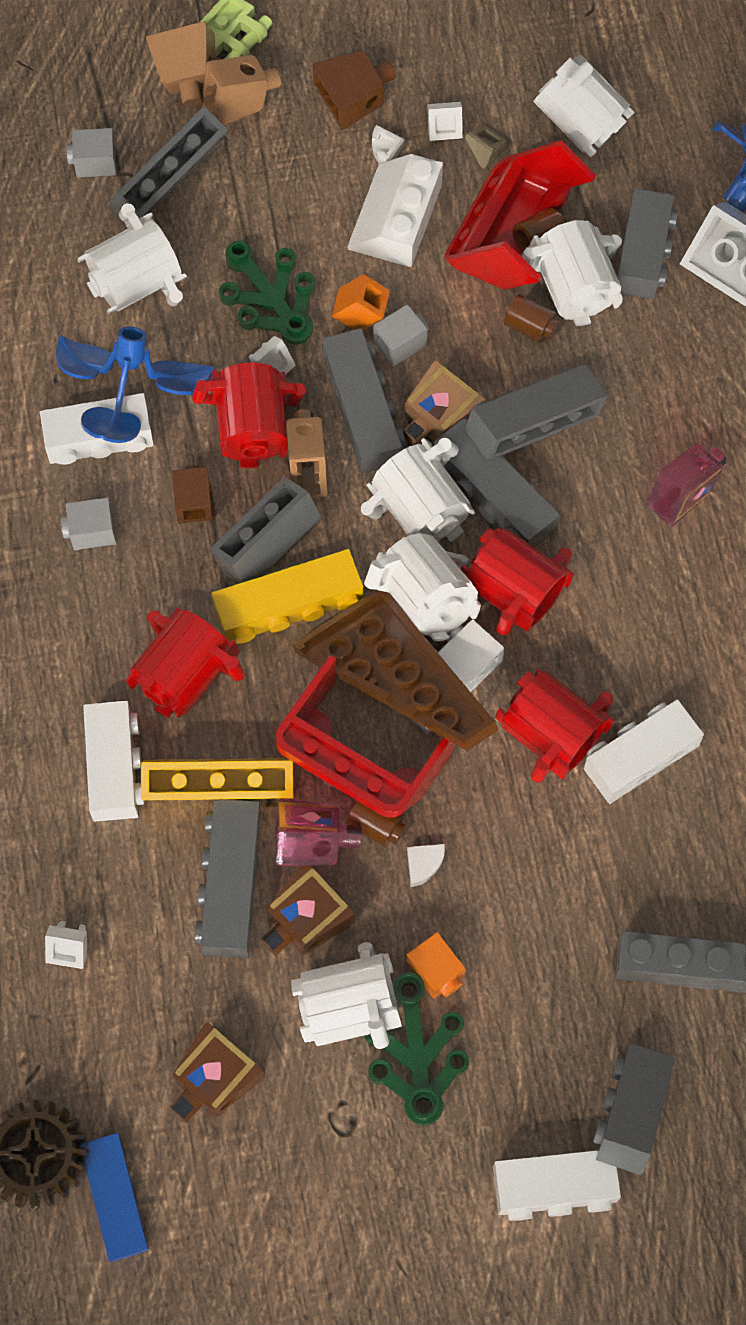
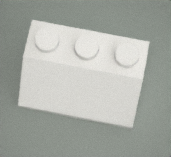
M409 154L379 164L350 238L348 250L412 268L442 186L443 162Z
M721 202L712 206L680 265L746 306V214L727 202Z

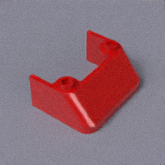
M562 140L502 159L488 175L448 246L444 259L453 268L503 290L539 282L542 276L520 256L521 251L513 237L514 225L548 208L560 209L567 202L571 187L592 182L596 175Z
M330 655L277 728L276 747L284 757L384 817H397L423 798L452 755L454 743L442 738L421 771L405 767L392 774L332 738V723L330 719L317 710V707L335 683L336 658Z

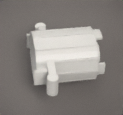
M579 53L573 60L569 58L557 70V77L555 79L552 77L538 91L540 94L533 102L583 153L586 152L591 158L597 152L591 145L594 143L600 148L613 132L616 133L627 122L621 115L623 114L628 119L635 112L629 107L630 104Z
M124 204L119 212L120 219L125 222L128 229L85 251L84 255L77 258L79 263L86 260L90 271L88 273L90 282L87 285L95 298L97 296L104 297L111 306L106 311L107 314H111L114 311L118 312L159 289L165 294L166 301L170 306L178 305L183 298L182 292L177 289L175 284L181 282L187 276L185 273L181 274L177 257L160 227L151 219L152 213L139 219L135 214L134 206L131 204Z
M573 220L557 225L555 228L544 233L541 238H538V235L534 236L529 247L524 250L521 257L537 272L542 273L559 315L566 320H573L576 326L591 324L589 316L596 315L610 307L611 304L616 309L622 303L621 285L610 262V259L615 256L622 244V239L618 235H601L598 227L593 226L589 221Z
M423 438L421 440L422 444H416L403 449L387 460L376 472L371 482L372 485L370 483L367 484L373 496L369 501L361 505V512L377 520L383 513L390 510L408 536L422 533L434 536L437 541L447 537L450 542H453L464 533L460 524L469 513L475 514L467 497L444 468V465L450 458L458 454L459 448L447 438L440 439L435 446Z
M418 533L403 537L389 548L386 554L379 552L376 560L371 562L364 581L365 586L370 589L389 592L423 635L431 636L434 641L448 640L449 635L447 633L452 632L455 628L466 622L469 616L472 619H476L481 604L477 601L478 591L461 570L463 564L467 566L469 559L462 554L445 551L432 535Z
M364 942L358 946L360 959L300 973L301 977L299 979L291 980L293 996L299 995V1008L305 1025L300 1027L304 1042L315 1041L316 1046L371 1034L376 1048L382 1049L388 1046L389 1039L386 1030L402 1027L390 973H393V967L388 953L375 955L372 944Z

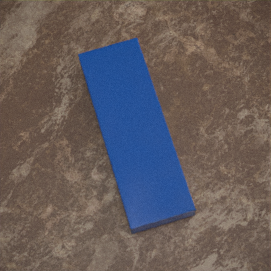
M119 1133L80 1144V1147L88 1148L90 1151V1155L83 1157L87 1166L86 1172L109 1262L112 1263L148 1252L149 1248Z

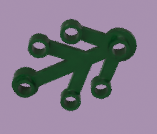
M243 241L232 242L225 251L227 266L233 271L244 272L260 293L239 290L237 284L225 282L219 288L220 301L227 306L235 304L247 305L238 312V322L244 330L256 328L280 332L282 338L290 344L300 345L305 343L313 333L312 319L306 313L310 294L315 290L314 276L308 272H301L295 277L297 296L292 311L285 302L291 270L296 266L295 252L290 248H282L277 251L275 255L277 272L274 285H272L254 263L251 247ZM235 252H244L242 255L233 254ZM284 257L291 259L289 262H282L280 260ZM303 281L311 283L307 287L299 285ZM227 291H233L235 293L231 297H227L224 295V293ZM254 307L273 309L278 317L258 315V311ZM247 315L254 317L251 321L243 320ZM293 324L302 325L300 328L297 329L291 327V325Z
M407 972L401 974L395 980L394 994L396 1000L403 1004L408 1048L387 1032L389 1044L382 1049L411 1070L413 1086L394 1074L391 1065L383 1059L373 1061L369 1066L368 1074L373 1083L377 1085L384 1084L405 1101V1113L413 1123L427 1126L435 1123L440 1118L443 1112L441 1096L457 1075H462L467 1071L469 1058L462 1050L451 1051L446 1057V1066L429 1085L427 1068L451 1037H456L462 1032L464 1020L457 1012H447L441 1019L440 1027L424 1046L418 1002L424 996L425 986L420 976ZM406 985H411L416 989V994L412 997H406L402 994V988ZM449 1018H454L459 1022V1028L454 1031L448 1030L445 1027V1021ZM364 1035L365 1041L369 1045L374 1046L373 1040L368 1035ZM455 1056L461 1057L465 1062L464 1066L460 1069H454L450 1065L451 1058ZM376 1066H384L387 1069L388 1073L384 1078H377L373 1075V1069ZM423 1099L429 1101L431 1109L426 1113L418 1111L416 1108L418 1101Z

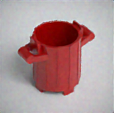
M256 362L238 363L222 369L219 373L213 369L209 381L199 380L194 388L192 401L196 404L204 403L216 406L222 457L227 456L232 460H239L240 468L253 469L257 468V461L266 460L279 454L281 458H285L287 455L288 441L284 406H299L306 392V387L301 383L293 384L286 382L285 372L280 373L272 365Z
M489 528L479 539L484 544L473 557L471 568L463 564L461 570L478 591V595L502 611L496 627L499 634L508 635L511 628L516 624L529 632L549 611L564 586L567 588L570 586L575 574L567 568L572 552L570 549L563 547L559 549L556 556L550 559L507 528H498L496 532Z
M176 608L169 618L161 615L156 610L148 613L147 620L157 637L131 667L130 675L125 681L132 690L138 684L142 688L143 693L157 704L154 708L155 711L166 718H169L174 712L176 717L180 718L190 711L220 672L230 676L234 681L242 680L245 672L237 658L240 650L235 641L231 640L228 642L218 630L198 615L185 609L180 610Z
M538 668L535 675L528 671L517 682L520 688L510 700L509 709L506 712L500 707L496 712L495 719L501 723V727L540 757L537 759L531 772V779L534 782L540 783L544 781L550 771L564 780L566 775L584 759L602 733L610 731L614 719L607 715L613 701L610 693H600L598 699L590 705L548 671L542 672Z

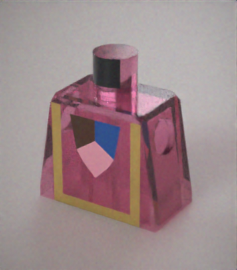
M695 444L662 468L646 505L672 528L712 491L723 466L726 464L724 453L715 447L707 451L701 445Z
M279 798L275 827L276 865H335L337 863L339 847L360 849L362 827L340 825L339 808L336 806Z

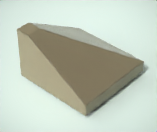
M486 125L467 133L465 136L474 156L483 169L488 168L509 145L506 139Z

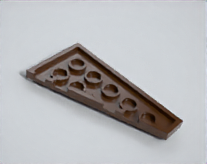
M376 589L292 644L298 655L319 667L323 666L330 655L336 658L335 676L466 751L498 731L493 718L388 592Z

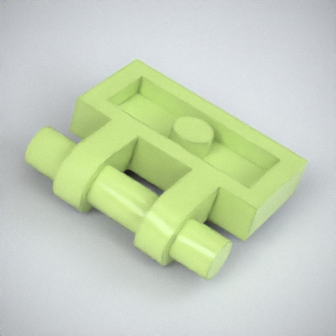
M219 0L200 22L206 21L214 32L215 58L224 49L229 52L224 59L250 55L249 50L256 43H261L267 36V30L273 24L271 19L266 15H263L258 22L252 19L255 15L254 6L245 0ZM240 30L246 32L247 34L241 41L234 38Z

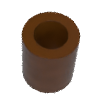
M548 208L514 225L513 237L515 243L523 253L529 247L534 236L538 235V238H541L544 233L555 228L557 225L566 223V220L560 212L553 208Z
M518 294L507 311L504 325L542 343L545 338L552 339L558 328L559 321L555 320V311Z
M358 801L355 803L346 821V825L361 826L362 835L383 847H387L390 842L396 845L406 829V825L402 823L403 814L397 817H384Z

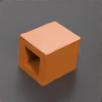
M362 274L338 289L332 317L353 330L360 328L364 330L384 318L390 290L367 275Z
M438 932L406 954V964L413 973L421 977L425 989L433 1000L440 994L448 997L463 985L461 979L464 978L465 967Z

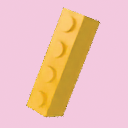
M347 549L230 586L211 594L224 637L228 642L233 640L237 644L251 641L260 633L267 631L272 633L280 632L287 629L292 623L301 620L307 622L321 618L324 613L335 609L346 610L363 599V585L350 550Z
M288 758L143 760L141 762V800L293 798V761Z

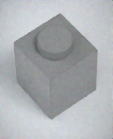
M112 128L72 130V144H67L68 164H74L77 177L117 175L116 145Z
M407 304L373 325V342L394 367L427 346V331L429 328L423 316L419 313L415 314Z
M108 498L66 503L67 517L61 518L64 539L70 538L74 550L116 544L113 515Z

